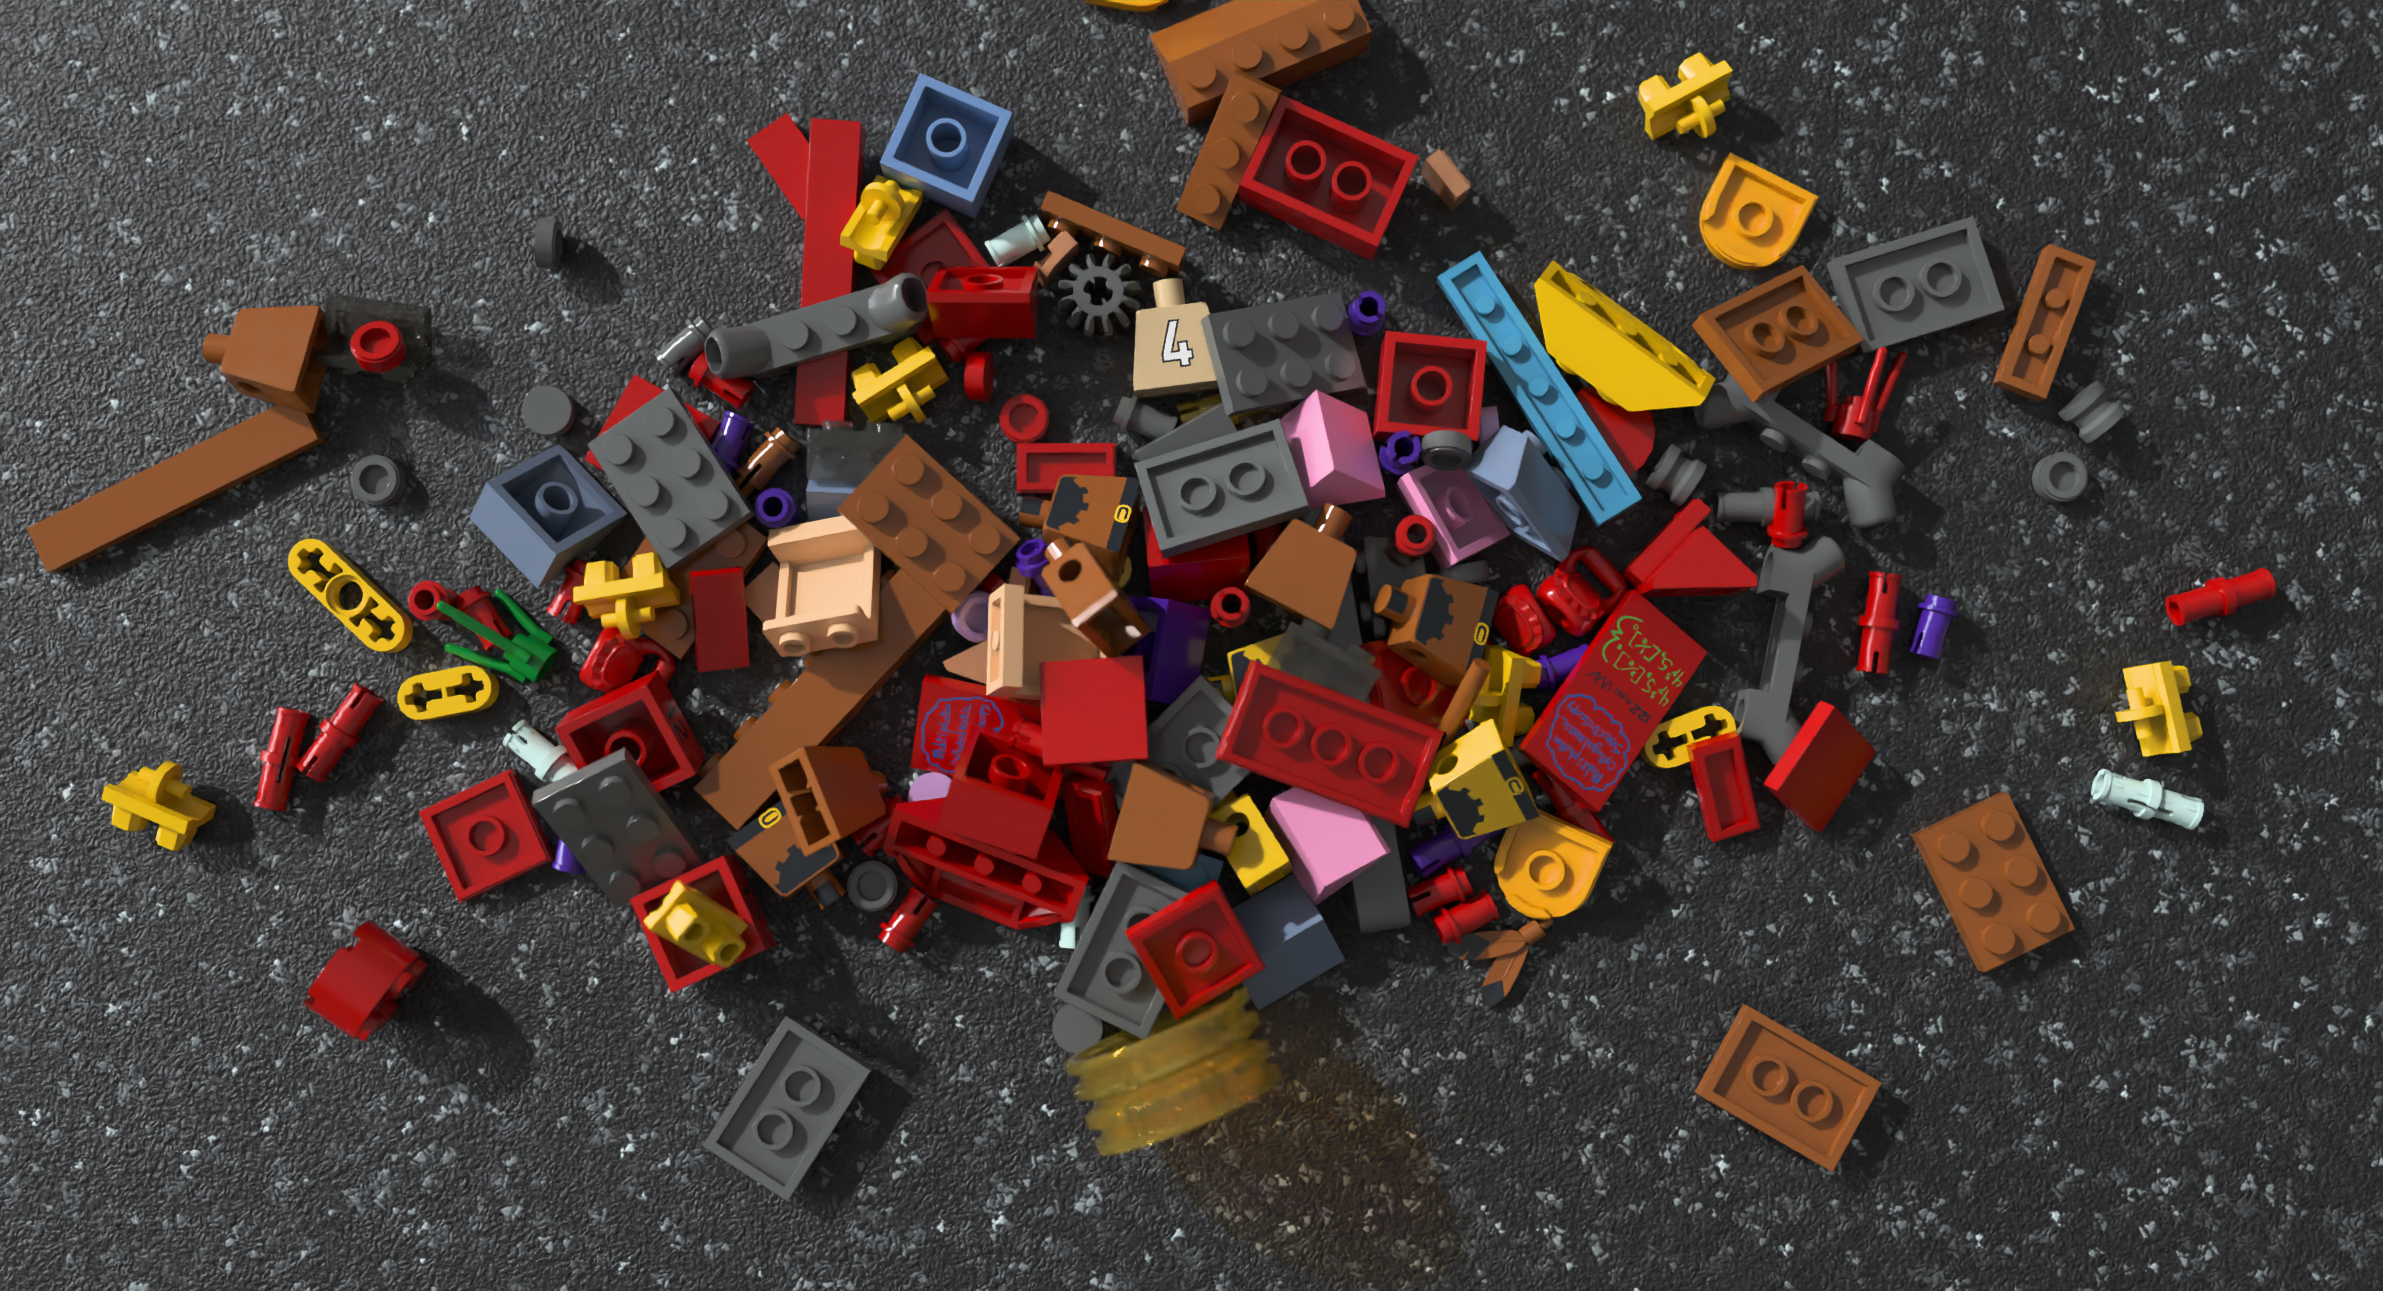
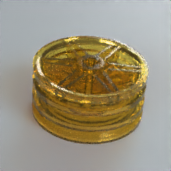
M1247 987L1230 989L1178 1020L1171 1010L1159 1014L1146 1039L1122 1030L1081 1050L1063 1063L1067 1075H1079L1081 1081L1073 1087L1077 1100L1098 1101L1085 1116V1120L1089 1130H1101L1102 1132L1095 1140V1145L1100 1155H1113L1131 1151L1193 1129L1252 1101L1282 1080L1283 1075L1279 1065L1267 1064L1265 1061L1273 1053L1269 1041L1248 1039L1261 1024V1021L1256 1011L1246 1012L1243 1007L1251 999Z

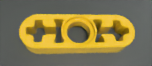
M305 539L298 542L291 549L288 556V567L291 574L367 647L375 651L395 653L401 651L410 643L413 636V625L407 614L335 546L317 539ZM310 553L323 554L319 560L321 565L329 572L337 575L329 579L321 572L307 571L311 566V562L307 558ZM356 582L362 589L363 599L355 609L346 610L339 602L340 590L347 583ZM372 612L380 620L395 621L391 627L392 632L395 634L392 640L386 638L378 639L382 632L381 628L373 620L364 617Z

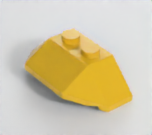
M1552 260L1534 284L1547 353L1556 358V362L1564 371L1572 375H1579L1593 385L1605 401L1614 405H1620L1628 412L1700 406L1715 382V377L1706 370L1700 369L1695 361L1601 291L1577 275L1565 271L1566 269Z

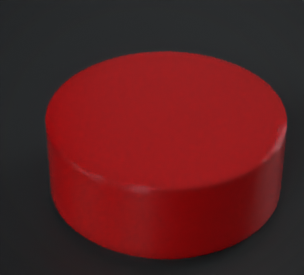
M374 321L361 326L355 331L350 341V348L358 365L364 370L373 373L387 372L396 368L404 360L407 352L405 341L399 329L395 325L384 321Z
M972 351L967 357L964 386L966 396L970 401L989 402L992 397L994 360L991 352Z
M1029 394L1016 395L1006 401L1001 409L1000 426L1005 436L1015 444L1038 443L1046 436L1050 427V416L1045 404L1039 398Z

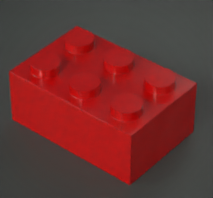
M1281 95L1239 184L1238 201L1373 261L1413 174L1419 156Z

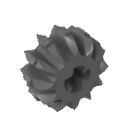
M1088 254L1085 257L1087 266L1085 271L1074 263L1068 266V271L1075 281H1059V291L1068 296L1058 301V307L1061 312H1072L1067 319V324L1071 329L1077 328L1086 321L1084 326L1086 338H1093L1096 327L1102 326L1105 338L1110 339L1113 338V327L1111 325L1113 322H1116L1125 330L1130 328L1131 322L1124 312L1136 313V311L1140 310V302L1131 297L1141 292V286L1138 281H1127L1132 274V269L1128 264L1122 265L1113 271L1115 267L1113 255L1107 254L1103 265L1096 266L1094 255ZM1096 288L1107 289L1110 301L1107 302L1105 299H1102L1103 305H1093L1089 293L1092 291L1096 295Z

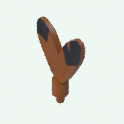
M1533 919L1518 931L1494 930L1468 933L1461 937L1462 943L1456 945L1452 941L1448 945L1447 951L1453 957L1462 960L1496 957L1482 985L1483 1003L1486 1006H1493L1504 999L1512 988L1526 958L1528 945L1531 946L1546 936L1544 930L1553 925L1554 919L1541 920L1538 923Z

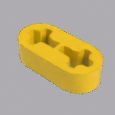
M461 666L408 678L400 686L397 702L400 710L407 717L414 720L432 721L489 708L498 697L499 683L496 676L486 668ZM470 676L475 681H482L484 684V690L476 693V701H474L472 696L455 695L454 688L469 685ZM422 685L424 690L442 691L443 698L427 702V711H425L424 706L414 704V696L421 694Z
M1708 706L1695 709L1659 723L1640 753L1644 760L1653 767L1671 768L1690 761L1686 745L1711 738L1710 736H1704L1694 739L1691 731L1701 728L1706 724L1704 716L1708 714L1711 721L1720 720L1723 729L1718 730L1716 736L1732 731L1736 732L1735 720L1731 713L1723 707ZM1662 732L1665 738H1674L1681 735L1684 741L1683 744L1670 749L1671 758L1668 760L1664 754H1654L1652 746L1659 742L1657 734Z

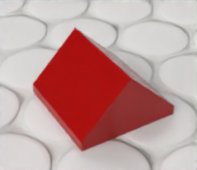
M939 266L926 291V302L935 337L1036 338L1038 267Z
M1147 505L1142 506L1152 598L1170 599L1178 602L1213 599L1217 592L1228 587L1238 588L1246 596L1251 595L1249 591L1243 589L1250 575L1247 533L1163 559Z
M1702 526L1692 531L1642 584L1633 587V590L1639 592L1643 597L1732 596L1757 587V576L1711 532Z

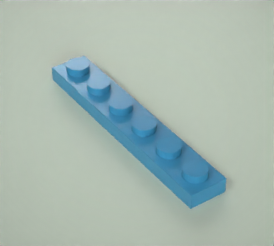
M1480 251L1476 252L1437 277L1438 285L1474 340L1487 341V360L1545 446L1558 469L1568 478L1573 492L1596 527H1601L1640 503L1642 500L1641 495Z

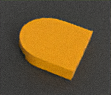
M1730 152L1701 208L1700 231L1702 238L1710 252L1718 260L1730 267L1741 270L1766 268L1779 261L1794 246L1818 196Z
M1537 808L1539 817L1507 827L1496 853L1494 869L1499 886L1507 902L1513 908L1526 916L1546 920L1567 915L1580 908L1586 902L1614 843Z

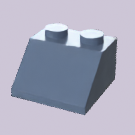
M1503 425L1472 454V461L1462 469L1512 535L1562 562L1569 555L1580 506L1569 493V490L1572 488L1571 484L1561 470L1553 465L1549 466L1543 457L1547 450L1533 433L1528 430L1520 433Z
M559 443L486 482L469 518L539 589L566 573L567 571L564 569L566 565H572L576 558L583 559L625 519L628 513Z

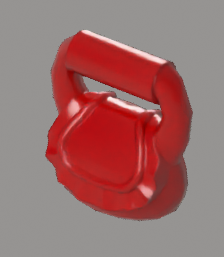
M1582 546L1570 551L1569 555L1562 562H1559L1555 573L1541 583L1536 595L1539 605L1560 628L1568 634L1579 637L1590 632L1600 618L1614 611L1625 595L1627 584L1626 578L1595 546ZM1578 560L1613 593L1611 596L1605 599L1602 598L1600 592H1596L1581 577L1582 574L1576 572L1575 565Z
M1515 585L1497 599L1492 618L1493 625H1496L1500 634L1507 642L1506 646L1510 647L1512 652L1529 658L1534 651L1548 646L1555 639L1557 633L1555 627L1527 585ZM1487 637L1486 645H1492ZM1484 648L1482 660H1484L1485 648Z
M613 627L602 630L579 676L580 680L589 688L608 694L632 682L640 664L644 663L643 658L646 654L659 657L652 672L659 670L666 685H668L677 667L673 655L656 641L645 637L626 640L621 635L619 628Z

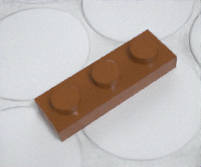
M1238 69L1233 72L1176 210L1219 231L1224 227L1239 193V184L1272 116L1282 90Z
M1049 190L1047 191L1040 210L1043 221L1049 223L1047 226L1048 230L1054 234L1059 235L1062 231L1066 230L1074 239L1078 235L1094 242L1093 248L1104 255L1110 254L1114 256V259H1120L1123 254L1140 261L1139 268L1151 275L1165 278L1167 273L1179 278L1186 262L1185 247Z
M2052 244L2042 248L1992 385L2036 402L2047 398L2097 261Z

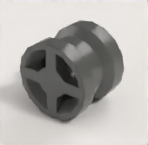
M2098 380L2079 392L2058 413L2065 422H2073L2079 428V437L2086 444L2097 439L2110 429L2127 411L2119 402H2111L2105 396L2106 388Z
M1672 443L1651 471L1645 486L1653 491L1663 490L1669 494L1670 502L1679 507L1685 502L1700 481L1707 464L1699 459L1689 460L1683 456L1682 449Z

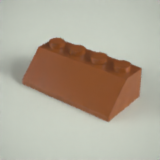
M1232 0L1150 35V40L1187 126H1190L1216 115L1235 70L1238 69L1271 86L1281 88L1367 52L1372 31L1358 0Z

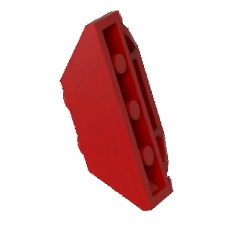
M946 797L897 803L882 849L890 857H895L903 872L924 894L1016 930L1046 926L1059 921L1061 924L1073 922L1089 876L1054 831L1046 829L1035 860L1023 855H1012L1001 848L974 839H963L955 836L952 832L937 828Z

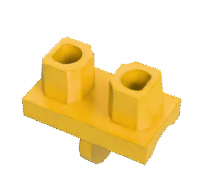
M1699 52L1684 60L1679 66L1678 77L1682 83L1671 88L1662 76L1655 75L1640 84L1639 101L1646 113L1645 131L1652 141L1675 128L1680 134L1694 129L1702 138L1715 133L1716 123L1714 117L1725 112L1724 102L1730 99L1727 80L1732 76L1733 70L1725 60L1713 65Z
M877 175L873 183L868 184L862 192L860 204L840 234V245L854 250L855 262L875 270H881L922 204L923 191L900 188L895 181Z
M908 337L895 345L891 352L898 362L897 366L881 374L875 363H866L852 372L851 376L856 388L852 395L873 426L878 425L889 417L895 422L910 412L918 424L926 420L927 418L920 406L936 397L933 390L949 380L929 346L923 348L913 337Z
M652 552L636 555V557L632 558L633 578L622 580L619 577V567L614 562L598 561L587 563L584 586L573 588L574 603L577 605L583 604L592 619L601 618L604 629L618 627L624 639H637L640 636L641 623L655 620V608L680 604V590L669 580L667 568L659 558L658 553Z
M1486 645L1484 660L1492 666V670L1470 709L1469 720L1482 724L1493 718L1507 746H1513L1514 736L1528 734L1533 727L1535 717L1533 709L1525 703H1519L1521 688H1535L1540 683L1542 666L1531 658L1520 656L1499 645Z
M2171 661L2123 669L2130 709L2117 711L2115 714L2117 722L2133 720L2143 757L2192 750L2190 742L2200 738L2203 733L2199 717L2193 712L2183 713L2179 694L2188 692L2191 686L2188 669L2185 666H2172Z
M172 761L164 762L156 771L144 766L139 772L133 771L129 773L118 785L110 783L104 786L101 800L113 804L111 825L127 832H138L147 827L149 820L159 824L155 839L157 844L172 851H179L192 842L197 828L213 819L216 805L191 795L192 786L181 782L182 766Z
M679 880L672 887L670 894L664 899L663 906L649 914L644 920V923L651 931L713 965L717 963L727 968L745 949L746 944L739 935L748 925L742 917Z

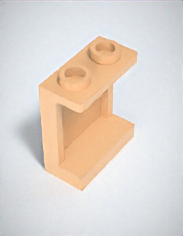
M843 516L769 530L768 547L780 562L776 619L763 623V634L780 656L799 657L813 651L836 647L849 648L858 643L878 640L882 552Z
M1004 584L989 595L986 696L1041 700L1039 662L1107 658L1075 627L1056 597L1024 594V586Z

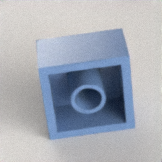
M920 73L881 158L880 166L883 176L888 180L895 181L903 189L923 191L924 198L976 219L1015 132L1013 112Z

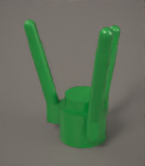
M502 589L495 591V597L530 634L528 637L519 633L510 641L446 602L440 601L437 603L436 607L439 611L505 650L503 658L510 663L466 647L448 643L445 646V650L451 654L508 674L523 684L528 679L535 684L540 682L551 669L558 656V650L550 646L554 641V637L540 629Z

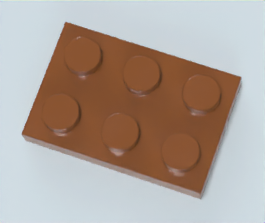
M1803 265L1700 314L1692 324L1695 331L1753 403L1855 351L1865 340Z
M907 434L837 508L838 513L950 614L955 611L1020 540L1010 528Z
M747 520L676 570L667 569L669 580L680 590V604L655 608V620L641 623V631L680 660L687 659L695 648L689 572L740 566L745 578L767 547L769 536ZM647 537L632 558L640 554L656 553ZM632 558L620 573V580L633 578Z
M1999 792L1911 834L1978 971L1987 972L2075 929L2008 792Z
M1743 1004L1695 1093L1833 1172L1878 1091L1881 1082Z

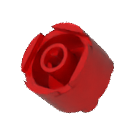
M371 920L364 922L353 933L354 936L360 939L355 947L349 945L343 948L341 946L307 992V995L310 997L303 1001V1005L355 1040L359 1038L364 1042L370 1038L376 1029L381 1030L398 1009L399 1005L392 999L396 1000L406 988L411 989L429 965L421 960L422 955Z

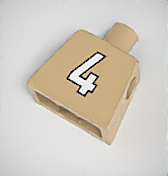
M1170 278L1154 282L1153 289L1156 308L1136 311L1134 394L1138 396V399L1219 389L1201 320L1210 314L1207 304L1205 302L1185 304L1182 279Z

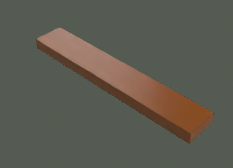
M275 405L26 529L47 573L58 574L325 441L311 413Z

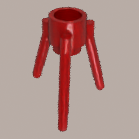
M1880 347L1877 351L1863 396L1847 395L1844 397L1843 404H1838L1837 360L1826 365L1827 405L1823 421L1833 423L1832 436L1862 443L1869 439L1871 440L1872 434L1877 433L1880 417L1906 362L1907 354L1905 352H1900L1897 355L1876 401L1873 400L1888 353L1885 347Z

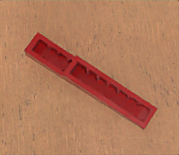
M811 118L800 308L857 292L859 263L854 260L853 249L840 245V234L861 202L867 133L860 121ZM852 350L797 366L795 425L845 429Z

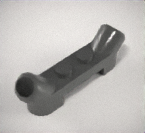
M901 273L884 284L747 325L714 329L709 333L705 341L706 361L711 372L721 380L743 377L759 380L790 372L789 368L875 342L886 344L900 340L916 333L922 326L923 321L930 315L926 302L928 287L919 276L912 273Z
M1729 373L1724 382L1712 385L1707 397L1700 406H1693L1696 422L1704 430L1747 423L1761 433L1759 438L1769 447L1780 452L1788 450L1803 460L1801 463L1802 467L1809 473L1821 479H1828L1830 477L1841 484L1850 523L1854 527L1863 529L1890 523L1898 514L1892 488L1905 470L1904 464L1892 453L1870 439L1850 451L1776 403L1774 400L1781 389L1753 403Z
M1823 535L1814 536L1798 548H1781L1771 544L1765 555L1757 594L1776 598L1759 690L1752 688L1738 690L1733 718L1736 724V733L1740 735L1741 740L1759 743L1773 764L1779 762L1803 726L1789 706L1792 689L1796 690L1799 687L1803 675V661L1798 660L1801 640H1807L1812 628L1813 613L1807 611L1810 593L1843 572L1846 565L1845 555L1838 544L1832 538Z

